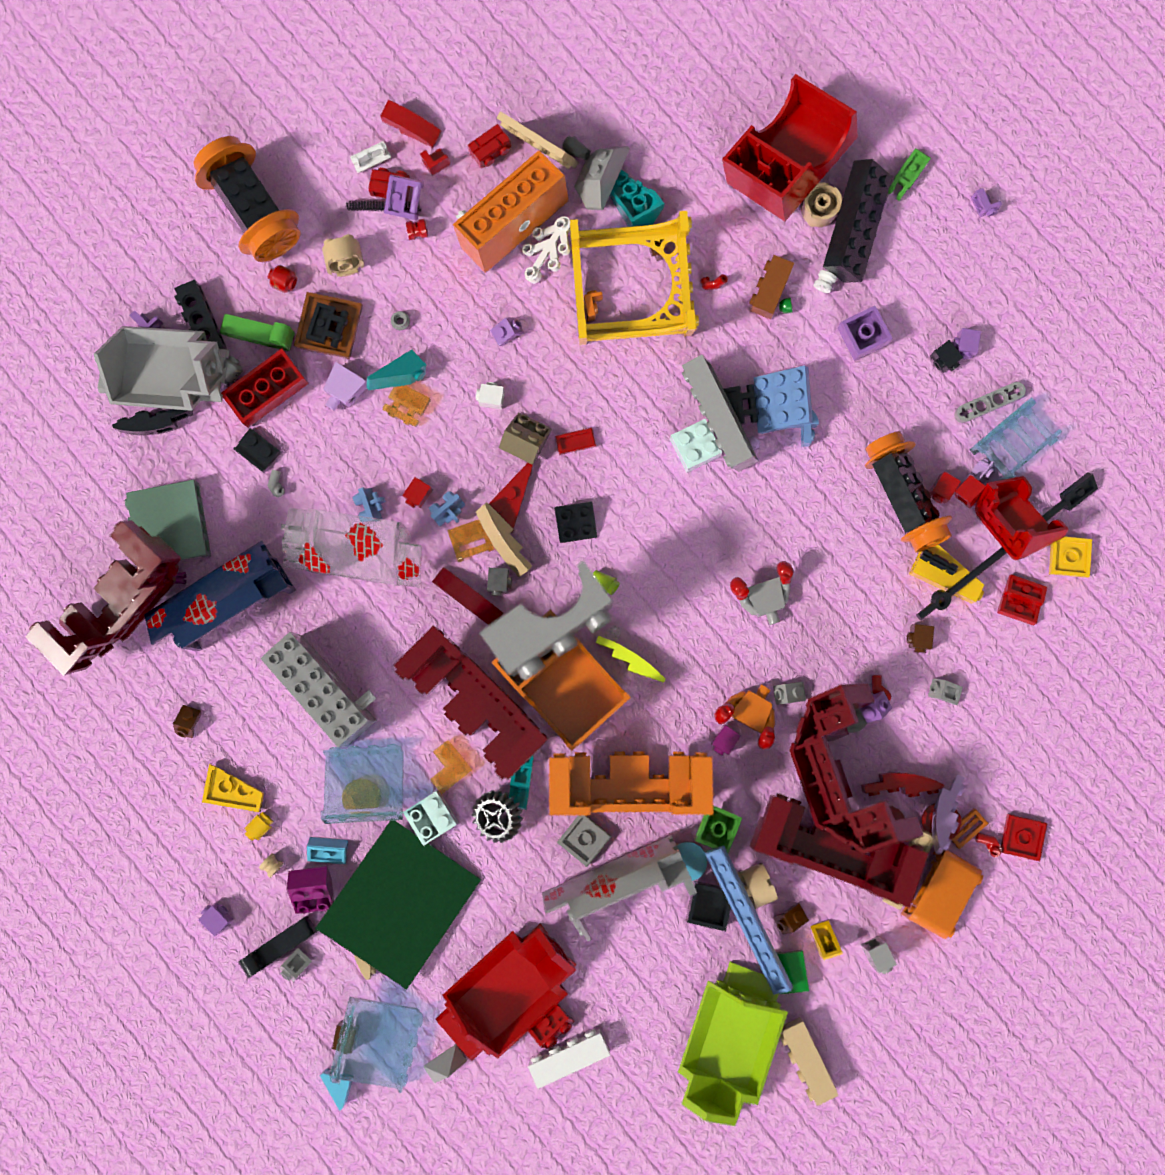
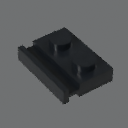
M251 428L241 438L239 444L233 448L263 473L281 453V451Z

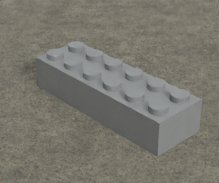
M700 355L683 364L684 371L682 375L686 382H689L693 387L690 391L693 397L700 402L701 405L698 407L702 415L706 416L709 420L707 422L709 430L717 436L715 442L718 448L722 449L726 456L723 458L727 466L740 472L759 462L710 361L705 356Z

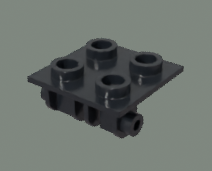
M592 501L554 507L560 543L597 538Z

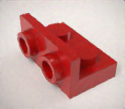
M557 1004L528 1032L540 1047L547 1049L553 1047L558 1042L557 1039L572 1028V1024L575 1021Z

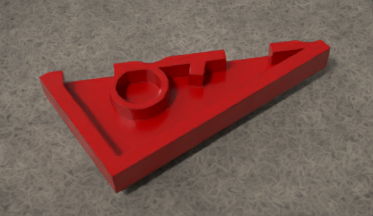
M527 463L489 503L513 528V531L532 472L533 465Z

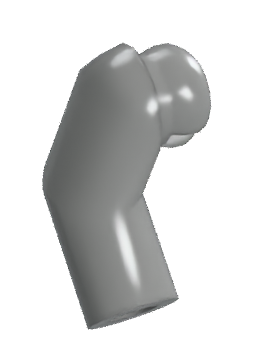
M272 470L268 488L275 497H281L285 493L284 488L279 483L281 472Z

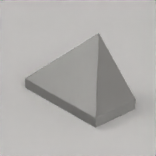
M455 1044L423 1067L433 1083H436L452 1075L467 1059L461 1049Z

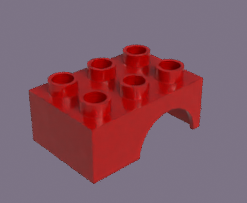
M795 74L791 79L787 99L774 120L759 131H756L755 127L751 125L722 158L727 184L775 216L786 221L858 138L857 111Z

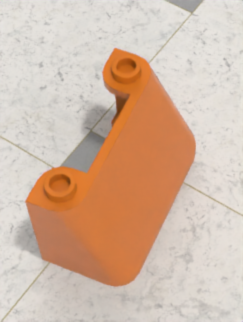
M943 850L940 855L934 851L933 854L936 855V861L932 860V867L918 894L913 899V905L910 908L904 907L901 915L939 937L947 939L954 935L955 925L976 885H980L984 876L982 875V870L949 850Z

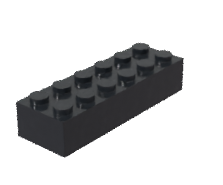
M874 159L855 160L853 162L823 264L826 270L834 274L843 283L862 282L887 194L892 183V176Z

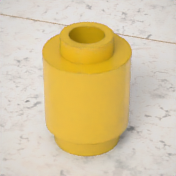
M261 812L244 828L246 830L244 834L251 841L255 839L259 841L272 827L271 824L274 821L266 813Z

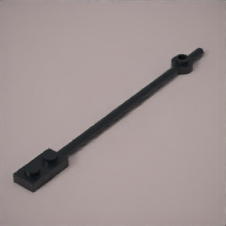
M1087 472L1060 493L1061 501L1043 514L1042 517L1048 521L1063 508L1071 511L1095 492L1098 487L1094 475ZM1001 547L947 591L942 589L935 591L931 597V603L916 614L917 618L922 620L935 609L945 610L950 605L951 597L1007 552Z

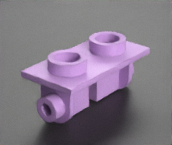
M985 458L979 460L972 469V473L976 474L975 478L982 484L987 479L990 480L995 474L994 461L990 463Z

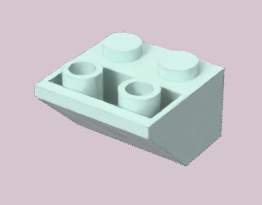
M439 790L403 812L423 846L459 823Z

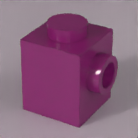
M723 725L711 743L715 746L713 750L721 756L724 753L729 755L741 735L728 726Z

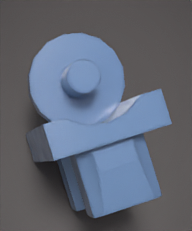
M362 487L358 489L359 493L352 498L356 506H364L365 510L358 515L360 521H381L380 511L383 510L381 504L386 501L385 497H379L378 493L373 492L372 488L365 489Z
M448 491L443 495V499L446 501L445 504L440 507L437 503H434L429 507L432 514L430 516L439 527L445 522L447 524L450 523L452 520L458 523L459 519L457 516L462 512L460 509L466 505L458 494Z

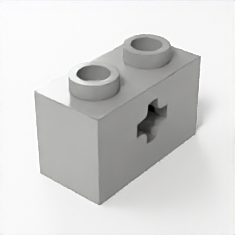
M879 936L861 944L871 967L878 973L886 974L897 965L887 943Z

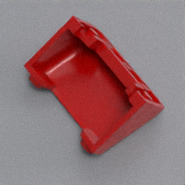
M1024 476L987 483L975 505V512L978 518L1013 560L1026 558L1062 539L1069 530L1064 522L1058 519L1048 524L1028 500L1032 493V486Z

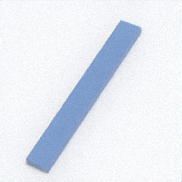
M721 846L708 850L705 855L773 994L791 991L793 986L725 847Z

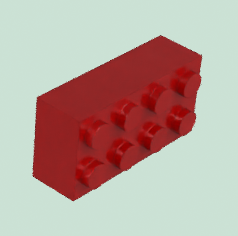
M280 349L222 391L221 394L241 423L249 428L309 383L286 352Z

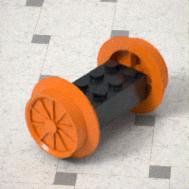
M235 136L218 138L203 147L196 155L193 163L197 171L195 183L203 190L215 189L244 233L238 244L239 250L243 254L252 255L257 262L274 260L288 252L298 242L301 236V232L297 227L299 215L291 209H278L251 168L256 157V151L252 145L241 143Z

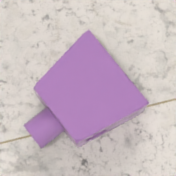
M335 362L324 386V391L330 396L325 406L333 411L336 410L340 403L350 407L367 389L366 380Z

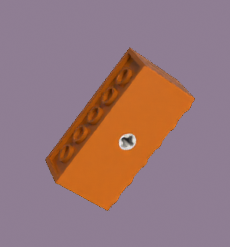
M538 150L469 211L460 210L456 216L458 220L453 223V227L461 249L485 273L526 239L536 227L541 226L569 201L565 175Z

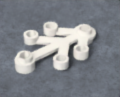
M560 217L555 221L554 225L544 229L536 227L532 232V236L536 240H542L544 236L550 234L553 235L548 240L534 245L527 243L522 247V252L526 256H532L534 253L542 250L534 265L525 270V278L530 283L535 284L540 281L542 276L540 268L549 254L548 268L556 272L561 267V263L558 260V251L562 255H568L571 252L568 241V234L570 233V219L568 217ZM559 238H560L561 244L558 246V251H557V241H558Z

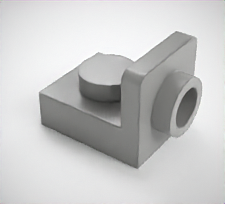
M933 679L928 697L939 699L952 705H958L963 687L946 680Z
M297 948L281 965L280 970L282 972L280 974L287 981L291 979L294 982L312 960Z

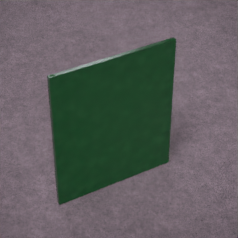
M391 818L315 929L407 990L481 879L429 843L423 846L417 835Z

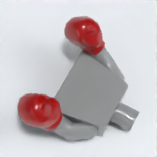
M781 561L777 564L779 575L777 578L751 587H747L745 581L740 577H735L730 582V589L739 600L742 608L757 617L766 615L769 625L781 622L777 611L785 608V605L788 603L791 590L790 583L794 570L792 565L786 561Z

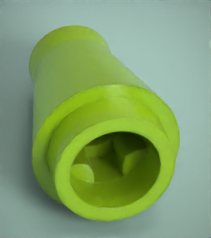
M598 570L593 572V575L605 592L613 595L620 585L617 578Z

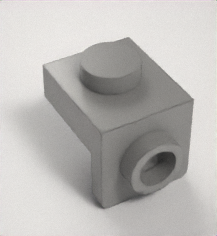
M803 682L773 686L777 705L806 701Z

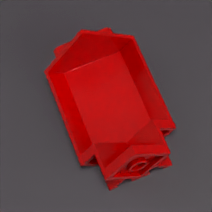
M541 923L523 939L512 931L442 995L446 1001V1009L435 1019L471 1061L482 1051L488 1056L493 1055L498 1059L568 995L562 983L576 971L575 966L577 964L565 954L564 949L557 941L549 936Z

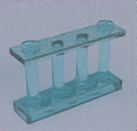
M1032 397L969 449L973 455L978 452L984 453L991 462L994 461L995 467L1003 475L999 480L1014 478L1016 476L1015 472L1047 444L1051 446L1059 440L1057 436L1062 431L1059 429L1052 434L1032 412L1033 409L1031 407L1036 404ZM1021 416L1027 417L1046 440L1037 446L1018 424V418ZM1005 429H1013L1029 447L1031 452L1023 458L1004 437L1003 431ZM992 440L998 441L1017 462L1012 469L1009 470L990 449L989 443Z

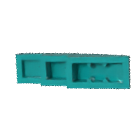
M534 755L511 777L509 798L514 797L513 802L519 803L518 809L527 810Z

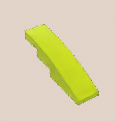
M598 635L596 644L613 649V658L629 663L627 671L663 683L665 682V678L640 656L620 644Z

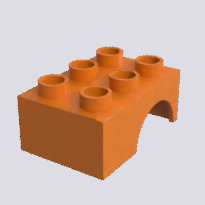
M550 609L542 617L554 618L557 616ZM578 639L579 644L560 657L557 656L554 650L541 657L540 660L545 665V668L526 681L519 673L514 677L509 675L497 658L494 659L491 663L549 724L571 752L631 698Z

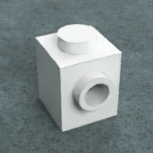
M493 382L481 384V388L477 389L476 400H478L479 406L502 410L505 395L504 387L497 386L498 384Z

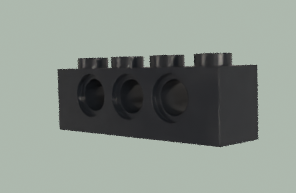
M194 279L175 287L177 295H174L177 304L183 308L181 314L185 322H188L191 327L188 330L204 331L205 335L210 334V338L207 341L217 342L219 349L228 350L222 335L219 333L220 330L201 285ZM192 301H196L193 307H189ZM203 317V321L200 324H196L197 319Z

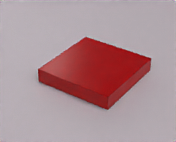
M1007 814L1001 842V853L1040 862L1047 823Z

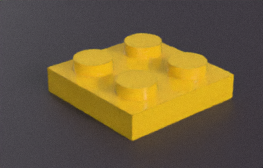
M1063 537L1052 543L1050 548L1049 574L1089 578L1092 539Z

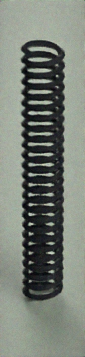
M349 200V207L348 202H346V207L348 211H384L385 209L383 200L382 208L381 201L379 200L378 208V201L376 200V209L374 200L373 209L371 200L370 209L368 200L367 209L366 200H364V209L363 200H361V208L360 200H358V208L357 200H355V208L354 200H352V208L351 200ZM406 201L405 211H410V201H408V208Z

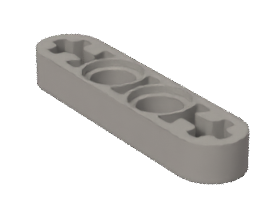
M1014 382L965 403L956 409L955 419L960 423H966L1015 402L1024 396L1026 392L1025 386L1020 382ZM1014 388L1019 389L1018 395L1014 393L1008 397L1007 393H1010ZM995 394L1002 395L1003 402L1001 404L994 401ZM977 402H984L986 410L979 411L976 406ZM972 408L973 412L969 413L966 418L960 415L962 410L966 412Z

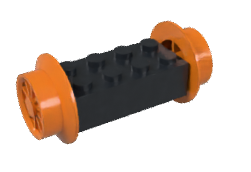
M897 431L880 437L865 448L870 458L865 464V468H874L904 532L907 533L900 539L901 542H911L914 551L918 553L925 549H930L952 536L947 526L952 520V516L939 518L940 513L933 506L930 500L931 495L922 484V476L916 471L913 458L908 455V452L916 444L914 441H905L902 433Z

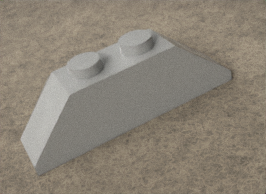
M612 146L601 148L590 154L589 158L585 161L574 187L587 210L604 209L629 153V147Z

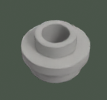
M398 311L392 315L391 324L396 330H404L409 326L410 319L405 312ZM399 319L404 320L402 324L397 323Z

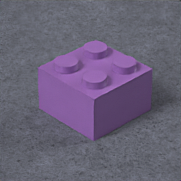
M876 306L842 321L837 328L854 361L887 346L893 339Z

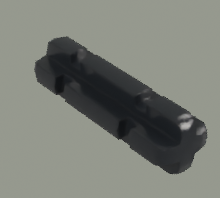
M927 549L920 556L922 560L929 561V564L941 570H946V573L954 575L958 569L956 564L949 563L948 560L937 554L933 555Z

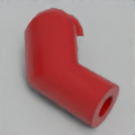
M721 274L713 281H710L708 276L703 277L700 280L701 287L705 290L718 289L728 281V278L725 274Z

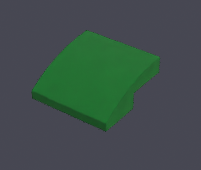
M803 951L776 952L793 986L791 991L779 994L809 991Z

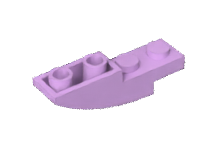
M958 774L949 790L942 788L939 792L933 811L932 838L935 852L939 855L943 850L947 851L951 843V839H949L950 833H955L959 824L956 822L958 814L954 813L958 802L955 800L957 795L961 796L964 791L965 785L962 783L965 778Z

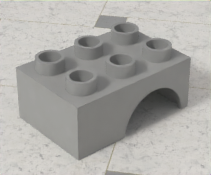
M584 561L576 565L580 571L578 575L582 581L581 596L569 612L554 618H543L530 613L520 604L480 632L509 675L514 677L519 673L525 681L545 668V665L540 660L545 654L554 650L557 656L560 657L579 644L574 636L575 633L587 626L591 634H593L611 621L612 617L608 610L612 608V600Z

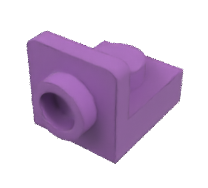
M984 188L976 190L971 197L980 218L985 215L987 217L995 215L1002 205L1001 201L990 204V196L988 193H985Z
M135 310L129 315L140 327L161 328L164 324L157 316L149 320L143 313L139 315Z

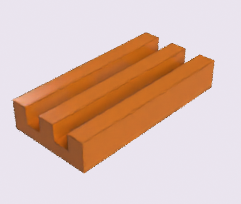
M975 808L961 819L962 826L974 815L976 817L951 839L958 849H961L989 824ZM979 820L981 821V823L975 829H973L966 837H964L960 842L957 841L973 825H975Z

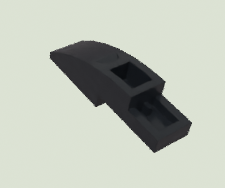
M171 409L169 411H159L154 416L150 412L142 410L136 412L135 416L130 418L118 419L117 423L112 424V427L119 432L132 435L162 434L178 429L176 422L193 416V412L190 410Z

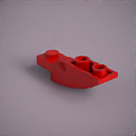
M900 772L880 773L879 782L861 784L862 792L868 793V796L880 795V791L887 790L888 793L898 792L899 788H901L902 794L908 795V797L920 796V792L927 791V794L939 793V789L945 788L944 784L934 779Z

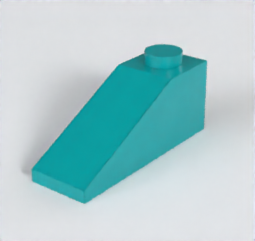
M411 349L369 375L366 388L368 390L411 385L415 381H420L424 378L426 363Z

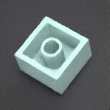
M706 419L682 429L670 437V441L686 473L722 455V450L718 448L715 437L707 426Z

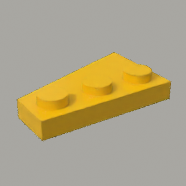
M209 764L202 803L261 812L264 792L217 766Z

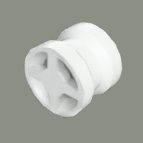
M821 270L818 274L819 278L814 282L813 286L821 292L830 293L832 290L831 286L835 283L837 277L831 272Z

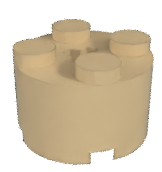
M818 183L801 204V214L808 225L811 227H825L831 224L836 219L842 203L841 193L836 187H832L828 183Z
M347 234L341 238H330L324 241L322 252L328 274L337 273L338 277H344L357 273L360 266L361 268L364 267L359 242L354 239L353 235Z
M762 863L738 872V876L755 909L778 899L775 888L770 882L769 874Z

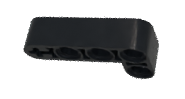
M307 915L248 954L238 963L249 979L318 931Z

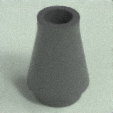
M568 136L563 142L562 149L567 154L582 158L583 160L589 158L591 150L586 148L575 136Z

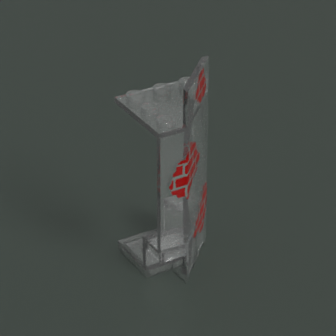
M289 508L286 524H281V530L285 531L282 538V551L285 552L283 567L396 586L405 585L420 588L422 546L410 544L411 533L401 522L311 508L307 510Z

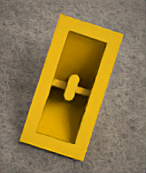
M829 920L810 926L819 956L823 960L843 954Z

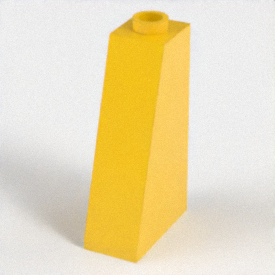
M936 545L927 550L931 551L933 555L937 554L948 560L949 563L956 564L958 566L956 573L950 575L946 573V570H941L929 564V561L926 562L920 558L922 552H918L909 575L947 591L966 576L969 571L940 545ZM975 578L954 594V596L971 604L980 601L984 594L982 590L984 584Z

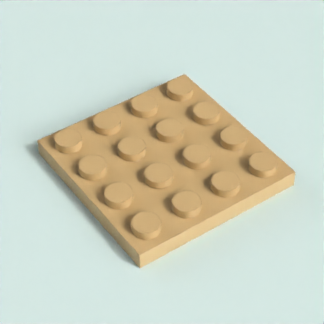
M501 111L498 114L497 119L501 121L500 126L535 149L540 150L551 159L556 160L567 169L570 167L576 168L579 164L577 160L506 114Z

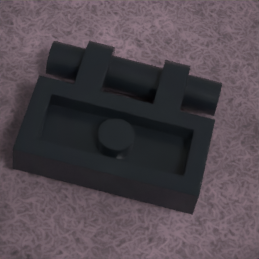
M317 302L306 339L325 345L327 338L332 339L330 346L337 349L339 342H342L344 327L348 324L349 312L342 310L340 316H336L337 309L335 307ZM332 322L337 323L335 332L330 331Z
M753 384L746 385L747 392L745 393L741 392L740 386L723 389L741 425L745 424V417L750 416L751 423H758L757 415H759V408L756 407L755 399L757 398V392L754 391ZM747 399L749 409L744 410L743 400Z

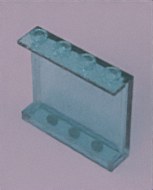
M390 744L387 747L370 745L368 748L351 746L348 749L332 747L329 750H323L326 758L324 811H321V820L324 824L403 820L404 752L401 746L396 744Z
M349 997L329 1073L332 1083L340 1084L341 1080L392 1087L396 1088L399 1093H402L403 1086H406L408 1080V1067L412 1065L413 1061L412 1050L413 1047H416L418 1041V1027H421L423 1022V1016L419 1009Z

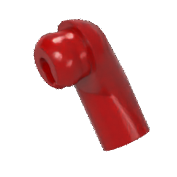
M873 675L872 693L884 691L890 701L892 695L882 686V676Z
M982 833L976 834L975 841L985 844L991 856L999 857L1001 855L1002 849L996 837Z

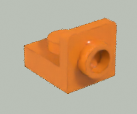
M597 290L589 291L583 297L588 322L595 321V314H598L597 303L593 302L602 301L603 299L602 291L597 292Z

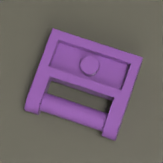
M390 174L384 213L418 220L419 213H417L424 182ZM408 186L414 188L410 211H405Z

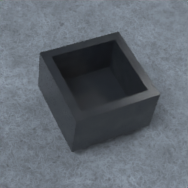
M694 881L693 884L697 893L690 896L686 915L687 923L726 932L731 906L722 888Z

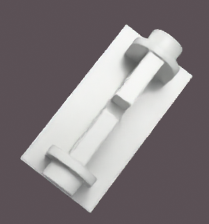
M382 141L350 156L357 173H360L390 159L391 156L386 144Z

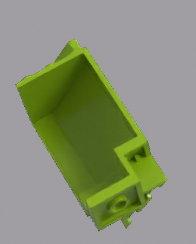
M729 962L723 981H707L678 1069V1073L689 1080L681 1104L705 1122L736 1126L743 1103L758 1105L788 1011L781 1008L780 1003L776 1002L779 994H773L764 974L733 962Z

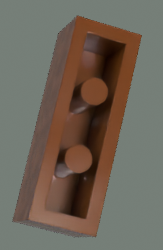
M773 255L771 260L767 259L763 269L766 271L764 277L760 276L756 286L759 288L757 294L753 293L749 302L752 305L751 312L771 320L794 266L793 262Z

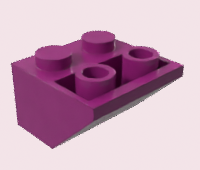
M327 866L288 871L287 892L296 914L326 911L334 902L332 879Z

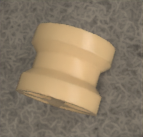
M272 853L263 861L259 869L265 870L267 876L272 878L284 863L278 861Z

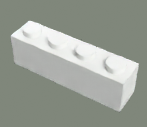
M591 1029L584 1033L585 1036L579 1039L577 1037L569 1039L566 1042L567 1044L562 1047L557 1045L548 1050L549 1053L544 1055L540 1053L531 1057L528 1068L537 1089L610 1056V1050L601 1029Z

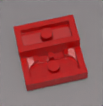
M1012 574L1009 575L997 613L1034 626L1037 624L1040 607L1044 604L1047 587Z

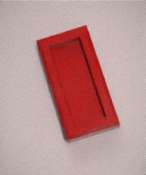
M592 428L555 436L559 455L596 447Z

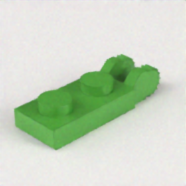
M915 148L894 177L888 194L890 195L894 191L897 183L903 186V189L897 194L896 198L900 201L931 158Z

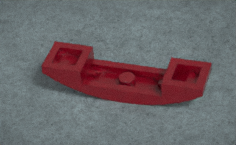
M444 567L432 581L489 626L503 615L500 609Z

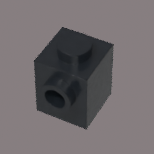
M950 340L930 355L935 367L943 373L948 370L951 372L960 366L959 361L963 358Z

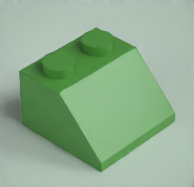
M713 805V815L703 816L694 841L712 849L724 846L729 854L742 817Z

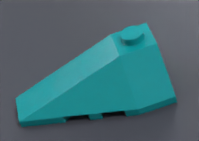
M620 171L609 196L628 227L653 225L665 207V203L656 191L646 188L639 180L635 181L625 171Z

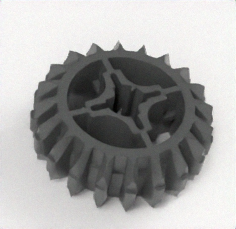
M491 790L476 800L477 804L473 806L475 811L472 812L471 816L476 819L472 823L477 824L475 830L481 831L480 837L486 835V841L492 839L493 843L499 841L504 843L511 840L513 836H516L519 832L518 830L522 827L520 822L523 821V817L519 814L523 810L517 808L519 803H514V797L509 798L508 792L502 794L501 790L496 792Z

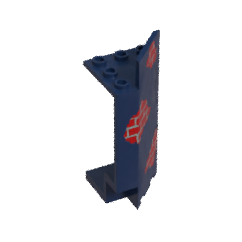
M260 541L145 613L144 617L150 643L154 645L168 635L173 634V641L178 648L200 651L202 648L197 642L199 638L255 603L262 604L281 591L291 594L296 589L277 558L273 557L264 542Z

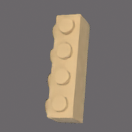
M801 1017L785 1024L780 1039L783 1045H788L791 1051L787 1054L792 1064L797 1063L799 1071H796L801 1083L806 1082L808 1089L805 1091L810 1101L814 1100L816 1105L819 1106L839 1096Z

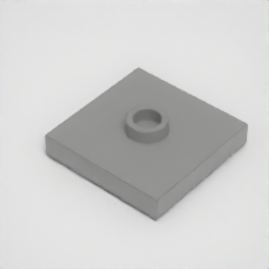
M578 815L557 843L588 867L612 836L588 816Z

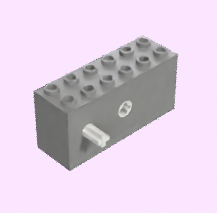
M289 632L260 658L337 747L349 746L377 721L366 709L376 699L375 695L368 690L358 699L302 635Z

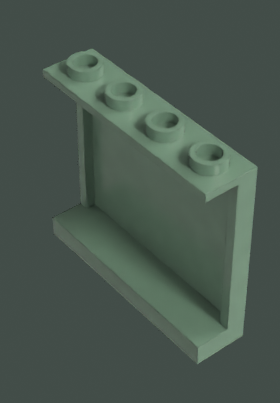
M189 480L126 493L125 506L129 510L130 515L128 520H133L139 527L142 526L151 536H160L181 557V560L200 556L203 558L211 557L198 482Z

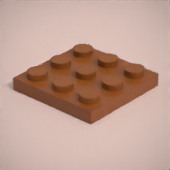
M307 292L294 347L350 359L363 307L362 303ZM317 302L335 307L337 309L336 316H340L342 310L349 312L348 324L344 327L342 342H339L337 349L330 346L332 341L330 338H327L325 345L306 339ZM332 322L331 332H335L337 323Z

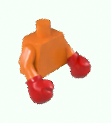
M760 685L756 693L749 690L746 692L740 691L729 697L727 702L716 709L714 714L716 722L722 725L732 717L754 731L761 733L757 742L758 747L770 749L775 743V711L772 708L773 704L765 699L771 690Z

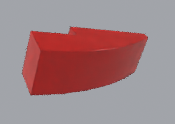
M389 99L380 115L382 122L399 129L400 133L432 148L441 133L439 128L421 116Z

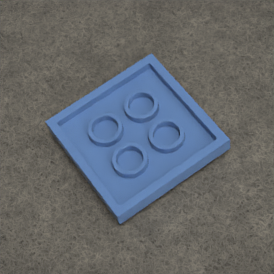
M804 365L754 377V390L757 392V398H755L756 407L759 408V415H757L758 433L764 434L813 423L809 369L807 366Z

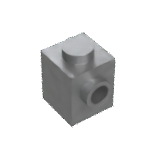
M489 567L487 591L492 592V596H503V593H508V589L512 587V577H509V570L507 568Z

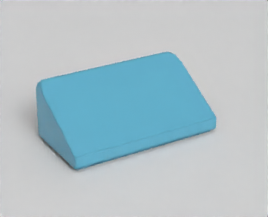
M310 837L307 844V861L346 864L348 840Z

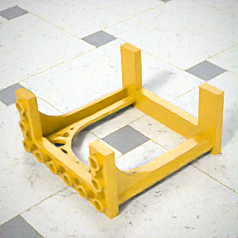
M679 211L676 219L660 224L579 231L578 219L570 220L579 345H587L588 341L676 334H684V337L692 336L697 326H699L698 314L695 315L694 301H690V293H693L692 281L689 282V274H692L691 262L687 260V255H690V243H686V236H689L690 228H692L691 216H688L687 211ZM660 240H663L660 247L655 245V241L660 242ZM669 242L675 243V250L670 254H666L664 252L665 245ZM638 244L655 250L664 258L671 272L672 287L667 302L656 314L641 320L586 324L580 248ZM678 253V256L675 259V262L677 261V263L673 264L671 262V258ZM678 276L679 281H675L674 277ZM675 294L680 295L678 296L680 302L674 300ZM676 305L680 309V315L673 316L670 314L668 306ZM662 313H665L667 318H669L670 320H666V317L664 319H660V315Z

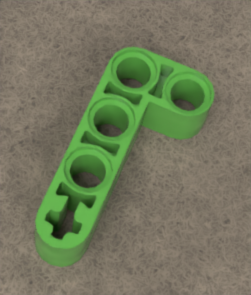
M224 314L219 332L227 337L279 350L283 349L284 351L291 350L295 335L292 328L283 323L274 322V325L229 314Z

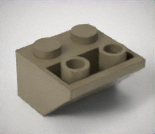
M518 412L505 429L499 449L533 465L542 451L552 428Z

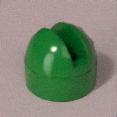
M785 298L779 302L780 312L792 313L791 298Z

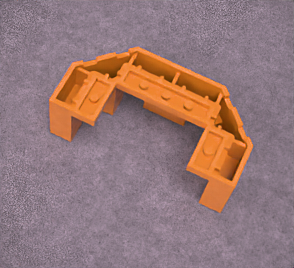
M614 751V755H610V778H606V775H594V778H590V756H586V752H574V756H566V753H553V757H549V816L590 815L591 812H670L672 815H713L712 757L707 756V752L685 755L684 751H674L673 755H668L669 778H664V774H654L653 778H649V755H645V751H633V755H625V751Z

